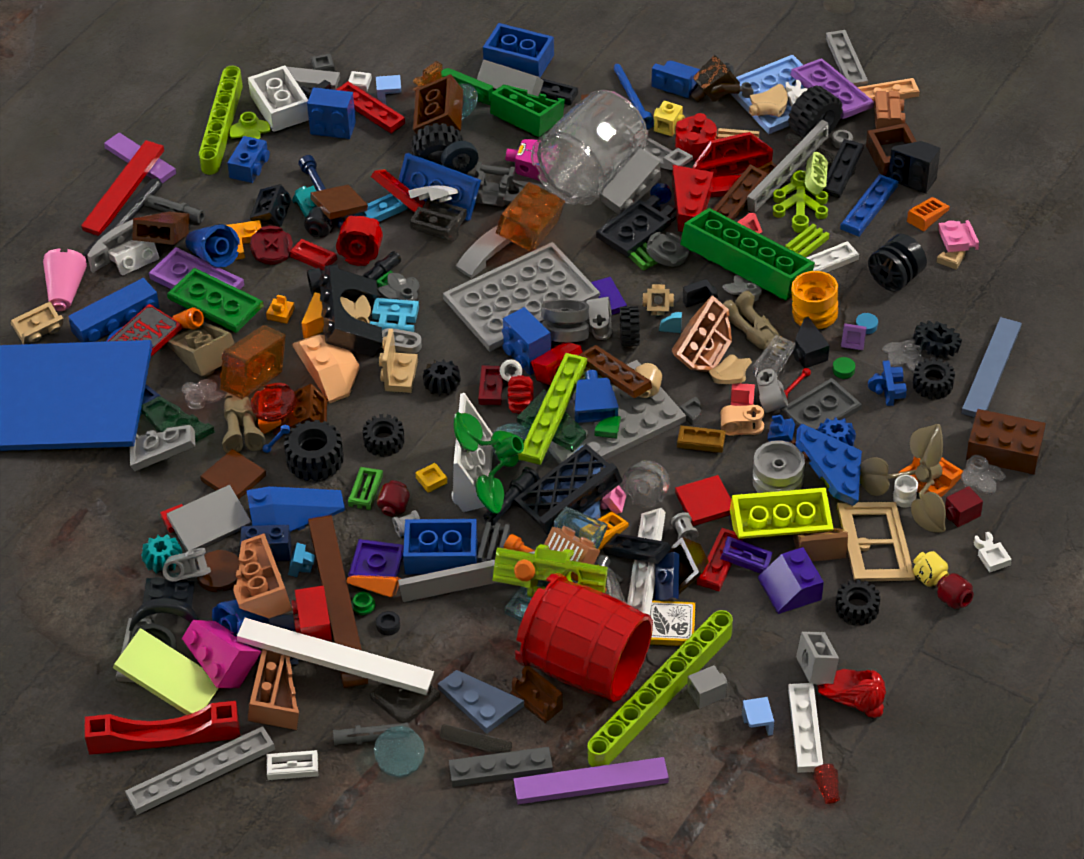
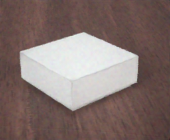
M352 71L348 81L367 92L372 79L371 73Z

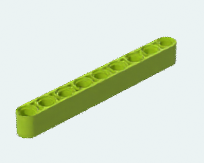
M724 610L714 612L589 740L588 763L591 767L609 765L688 683V676L699 672L730 640L733 617L729 612Z

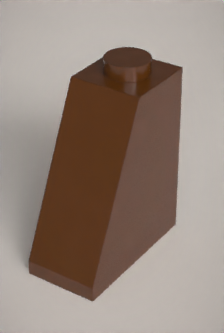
M168 211L133 219L132 240L174 245L189 233V213Z

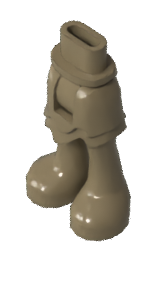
M750 291L741 293L735 303L732 300L724 302L723 305L729 309V322L742 330L747 335V340L756 347L762 349L765 353H770L773 357H777L787 350V346L783 343V338L779 336L778 331L771 325L769 319H766L764 315L763 317L759 316L753 309L755 298ZM743 317L749 320L754 325V327H752L746 320H744Z
M241 386L227 389L224 416L228 422V431L223 437V450L226 453L232 449L237 452L242 450L243 441L239 425L244 427L246 447L251 451L261 450L266 440L263 433L255 426L257 421L256 414L249 400L248 393Z

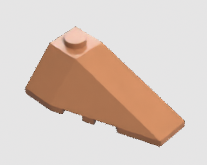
M265 534L242 541L239 554L240 565L239 570L236 572L237 583L234 585L233 590L239 608L266 618L280 616L292 611L285 586Z

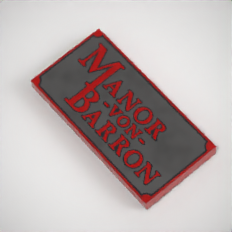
M148 304L108 341L151 340L153 344L151 356H153L182 329V326L176 320Z

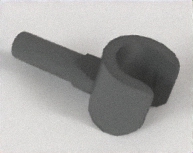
M600 555L596 565L608 567L607 575L621 584L623 579L609 568L611 564L610 559Z

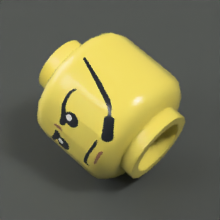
M934 551L926 554L921 552L913 561L915 564L913 574L927 587L933 585L937 587L938 581L943 576L949 575L947 572L948 564Z

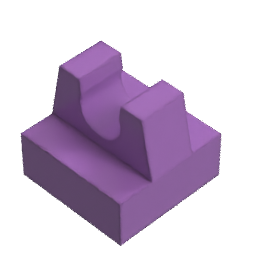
M844 324L841 347L863 350L867 327Z

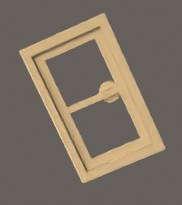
M857 502L854 506L848 503H837L841 527L848 532L847 553L854 581L856 579H860V581L915 580L896 502ZM852 515H886L892 539H858ZM893 544L899 569L865 570L861 551H868L871 545Z

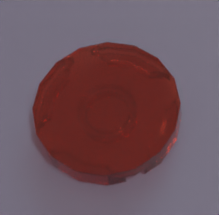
M284 383L268 384L264 386L265 389L258 390L251 399V408L255 416L261 421L266 422L279 421L293 412L297 400L293 389H290V386Z

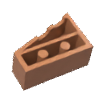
M262 649L249 703L248 721L297 730L299 710L295 698L296 692L293 686L290 657Z

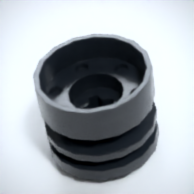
M901 233L894 235L868 259L869 271L874 280L886 290L893 292L901 290L911 279L919 275L927 265L926 254L921 245L914 238Z

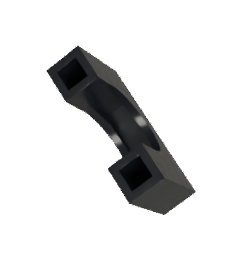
M329 266L326 272L321 274L318 282L321 289V316L324 321L323 333H325V342L374 357L383 343L382 327L352 317L342 306L340 297L347 298L355 303L360 296L364 295L371 307L378 297L376 280Z

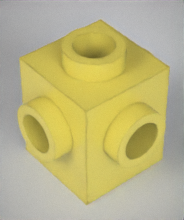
M663 101L661 106L656 108L654 112V131L673 137L676 132V123L685 118L683 106Z

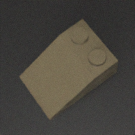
M203 322L198 329H187L167 342V345L192 372L201 376H208L214 373V369L220 366H227L233 363V359L240 356L231 333L206 322Z

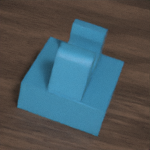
M296 543L291 556L288 575L297 577L299 572H311L315 555L305 551L306 545Z

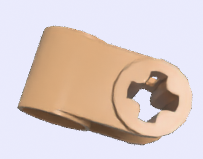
M729 405L721 409V430L726 431L725 435H758L764 430V423L762 421L764 410L758 405Z

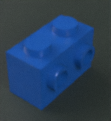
M243 136L227 162L229 178L253 183L256 176L260 175L262 166L269 159L270 151L267 149V141Z

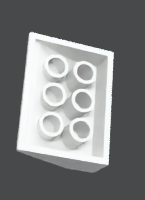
M460 394L459 413H468L474 416L482 427L483 436L481 440L491 441L493 433L466 394ZM456 438L452 500L459 506L462 512L485 507L477 496L476 481L479 476H488L491 472L493 447L492 445L480 446L478 444V449L471 452L464 449Z

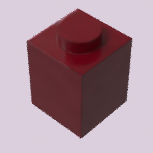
M968 486L946 497V518L957 527H960L981 516L983 500Z

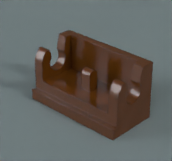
M529 665L522 668L520 680L515 676L513 677L510 694L524 700V707L544 723L563 709L562 692Z

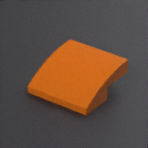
M914 456L912 464L899 471V473L916 470L920 465V458ZM941 458L939 462L942 467L941 477L935 479L934 485H931L925 493L934 492L942 497L963 476V470L944 458ZM915 474L910 475L917 480V492L919 493L927 482L918 480Z

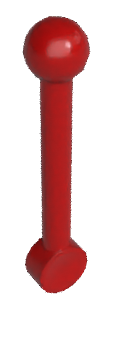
M809 368L803 369L802 374L784 390L786 398H788V393L801 380L810 376L811 371Z

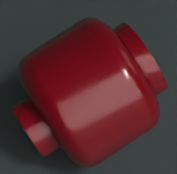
M394 480L382 485L377 498V506L384 515L394 517L395 514L398 515L405 512L410 498L407 486Z
M951 573L943 576L938 581L937 596L951 608H964L972 601L974 596L973 586L960 575Z

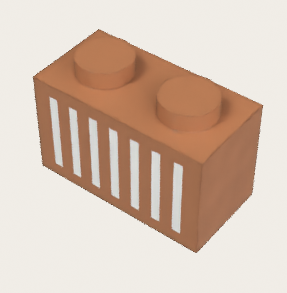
M563 526L562 529L552 527L544 545L549 546V550L562 552L564 549L574 550L573 556L570 557L571 561L588 564L595 563L600 550L593 547L594 542L585 537L578 538L575 536L576 532L569 527Z

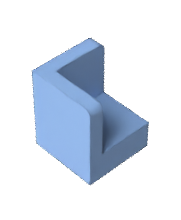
M400 75L376 77L377 99L386 105L385 94L401 93Z
M768 697L744 700L742 706L744 723H748L751 728L765 726L768 736L773 735L774 719Z

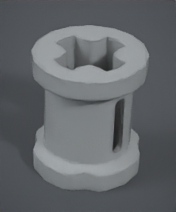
M416 510L400 518L397 516L393 517V525L399 537L404 536L405 519H420Z
M679 513L671 520L672 527L677 530L678 540L684 537L695 541L699 533L696 528H693L691 524L692 518L689 513Z

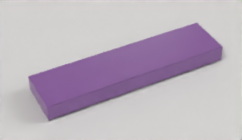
M121 133L116 134L104 143L105 149L129 163L141 147ZM159 158L147 173V176L152 179L158 178L160 182L164 183L176 174V170Z

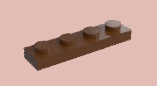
M750 164L713 210L734 220L746 206L747 196L763 181L768 173Z
M597 345L578 355L587 358V368L596 370L598 375L603 378H609L610 383L633 398L652 389L651 380Z

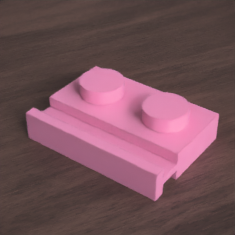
M969 220L964 224H961L960 221L938 223V231L947 252L968 251L971 247L979 250V241Z

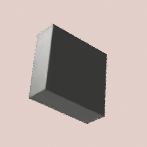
M331 54L311 57L314 70L335 72Z

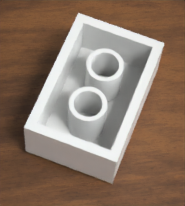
M285 65L248 77L250 96L273 132L309 120L308 99Z

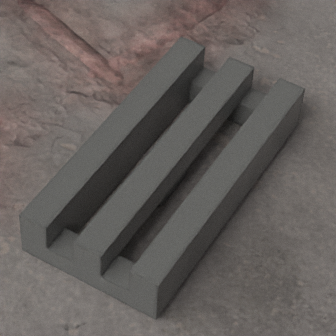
M491 522L486 523L477 556V563L495 560L492 557L498 535L503 533L499 548H503L509 536L510 525L505 524V527H501V523H496L495 526ZM493 532L487 558H484L490 533Z

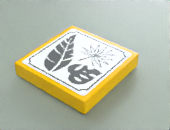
M652 601L650 616L653 619V633L650 644L682 646L694 633L695 603Z

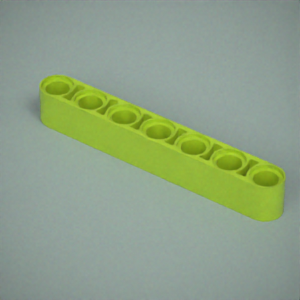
M228 66L222 72L200 147L201 170L207 175L215 174L220 169L230 128L243 88L241 70L237 66Z

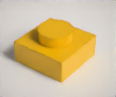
M436 463L415 472L416 479L427 493L448 483L447 476Z

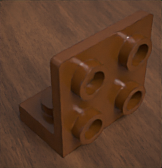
M312 384L282 397L281 425L274 428L273 434L277 435L281 431L282 425H288L291 429L296 428V425L299 423L304 424L308 420L310 422H314V420H320L321 423L327 422V398Z

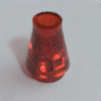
M833 764L817 766L814 769L815 774L813 778L824 797L825 803L833 804L840 800L838 770L834 768Z

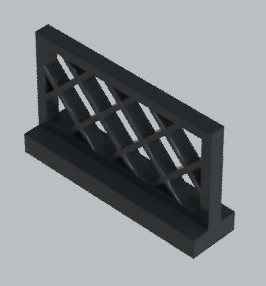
M585 444L514 500L520 508L543 528L545 534L549 535L552 527L562 529L563 526L568 525L623 481L618 468L612 462L609 464L590 446ZM588 453L591 456L590 462H579L580 458ZM604 467L597 474H593L594 468ZM580 468H589L587 475H577V471ZM566 469H573L572 475L561 476L562 472ZM586 481L579 488H575V482ZM560 482H571L570 488L559 489ZM555 483L554 489L543 490L546 484ZM558 495H568L561 502H556ZM542 496H552V501L550 503H541ZM529 497H536V503L526 504L524 501ZM539 509H550L541 517L538 515Z

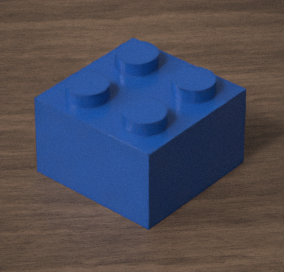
M313 87L307 102L310 134L350 139L356 124L353 92Z
M525 307L503 318L504 352L518 361L522 369L529 375L533 374L534 370L531 361L551 350V332Z

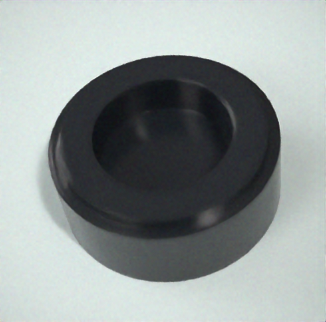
M385 611L377 616L376 628L379 633L389 636L399 631L401 625L398 614L392 611Z

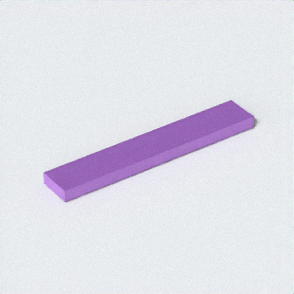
M664 757L513 778L517 805L669 783Z

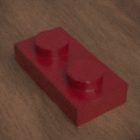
M482 365L478 397L479 405H501L504 380L500 374L501 366Z

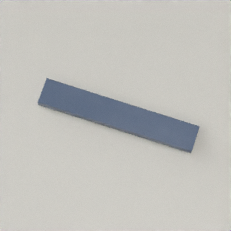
M1000 317L965 400L961 414L975 417L977 409L988 410L1022 323Z

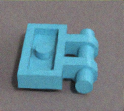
M376 298L372 319L379 320V322L371 321L370 324L382 327V330L393 328L414 332V325H408L407 322L416 323L419 301ZM387 321H397L398 324L387 323Z

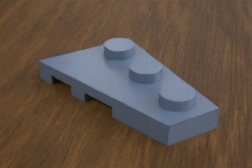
M458 670L438 683V689L486 734L524 707V700Z

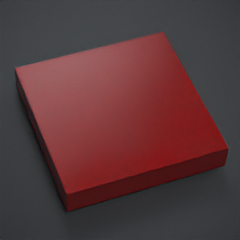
M718 475L675 487V494L684 511L689 513L692 518V526L731 515V498Z

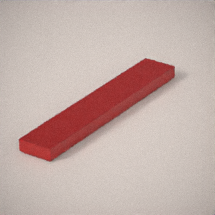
M145 140L81 225L82 231L99 236L109 226L165 151L163 145Z

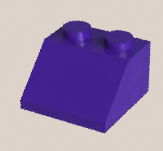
M804 547L781 554L758 576L762 587L778 614L822 600L824 582Z

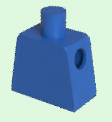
M596 370L586 371L584 373L585 379L578 380L576 385L575 423L597 422L608 417L618 416L619 407L609 378H599Z

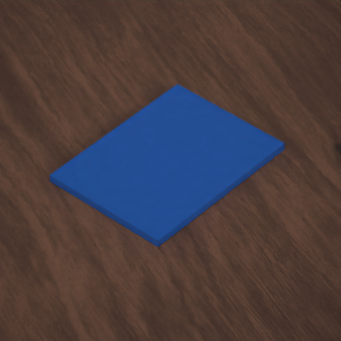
M152 341L0 345V451L134 447L153 347Z

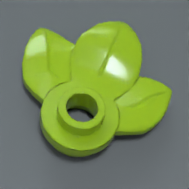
M244 112L241 114L238 123L231 126L230 137L234 139L247 136L260 139L261 133L270 132V125L267 121L259 120L255 113Z

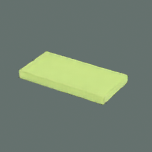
M141 628L113 666L115 670L186 715L206 707L219 689L216 688L201 666Z

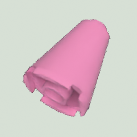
M53 249L44 255L43 265L48 301L51 302L56 311H64L71 307L87 267L86 258L74 250L68 249L67 252H60V249Z

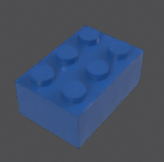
M498 23L483 46V60L535 75L539 78L554 56V37Z
M405 519L403 552L405 574H428L476 564L477 520Z

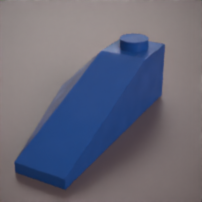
M264 487L247 490L252 526L289 525L290 531L295 529L300 531L306 528L305 525L308 524L309 518L326 515L334 516L345 511L341 490Z

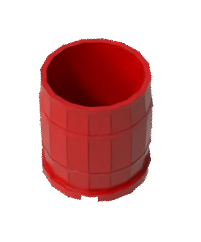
M560 573L551 574L546 578V581L550 583L545 589H537L524 613L516 641L522 644L520 652L515 651V659L520 665L533 666L549 677H553L586 693H592L613 702L620 700L630 689L644 663L653 633L652 617L608 594L586 585L571 582Z

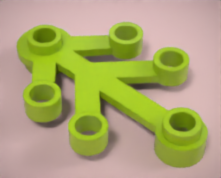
M803 170L796 171L790 179L791 183L773 192L774 202L780 203L773 206V216L777 218L784 217L785 210L796 204V215L792 218V228L796 233H802L809 227V218L805 215V204L815 211L816 218L826 219L828 216V208L823 206L828 202V193L821 191L819 194H814L809 191L805 186L806 171ZM796 190V194L786 199L787 194ZM805 190L813 194L815 200L805 194Z

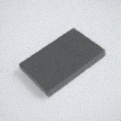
M831 378L790 402L788 406L780 408V414L785 419L792 418L796 429L801 424H804L818 431L820 423H824L826 418L834 420L836 416L837 420L846 419L861 410L862 404Z

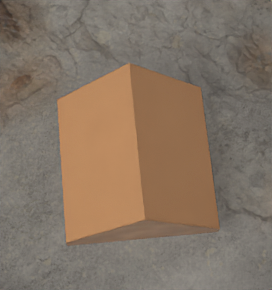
M833 528V531L793 534L795 548L804 547L812 562L846 558L848 532L841 528Z

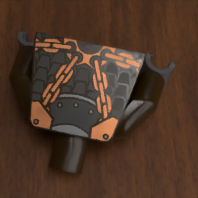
M714 55L693 77L699 86L690 93L697 103L706 95L713 102H716L726 94H739L740 92H742L744 98H750V95H753V88L749 82H745L740 86L741 83L734 76L733 65L722 62Z

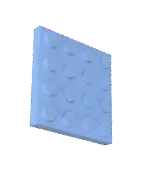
M790 55L736 78L741 83L740 86L745 82H749L753 88V94H759L778 84H782L785 88L786 82H789L791 86H795L796 79L790 75L791 69L803 64L794 55ZM742 92L731 94L749 113V107L752 105L750 98H744ZM787 100L786 110L780 117L772 115H756L752 117L768 134H771L789 126L788 119L792 107Z

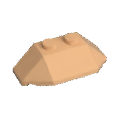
M315 335L292 343L296 353L322 394L327 398L329 404L350 396L351 388L360 368L359 363L350 350L327 344L325 342V335Z

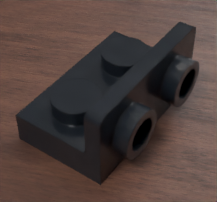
M282 184L260 189L250 215L251 221L260 220V222L272 220L276 226H282L291 202L290 194L284 189Z

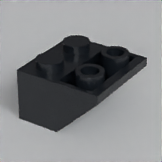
M923 141L893 146L888 177L897 180L900 185L926 194L937 179L941 148Z

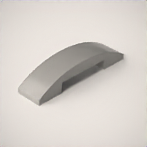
M635 123L619 132L621 139L634 152H637L640 148L660 162L661 168L672 170L673 165L684 166L693 160L692 155L680 148L672 151L650 139L648 131Z
M133 220L112 229L91 248L87 256L92 272L110 263L108 250L132 240Z
M508 221L492 228L464 253L456 264V269L472 279L486 268V261L510 242L516 245L530 234V230L516 221Z

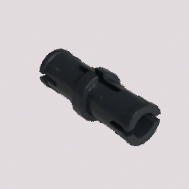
M392 251L384 259L378 260L374 267L366 272L363 277L378 280L401 262L400 255Z

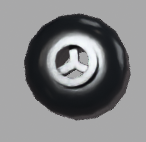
M314 207L307 215L304 226L311 236L326 237L330 233L335 219H329L320 207Z

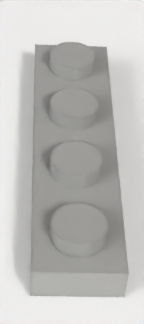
M846 30L827 32L826 41L841 75L856 87L867 86V77Z

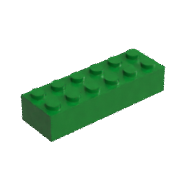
M710 208L684 223L680 245L688 248L691 252L705 257L708 261L722 266L725 270L731 271L741 276V278L758 285L760 288L766 289L781 299L788 300L792 297V282L797 276L814 269L815 262Z

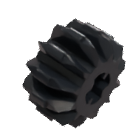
M444 359L441 362L434 360L433 364H427L426 369L423 370L425 389H429L431 394L437 392L439 396L442 393L449 395L450 391H456L461 382L458 366H455L453 361L446 362Z

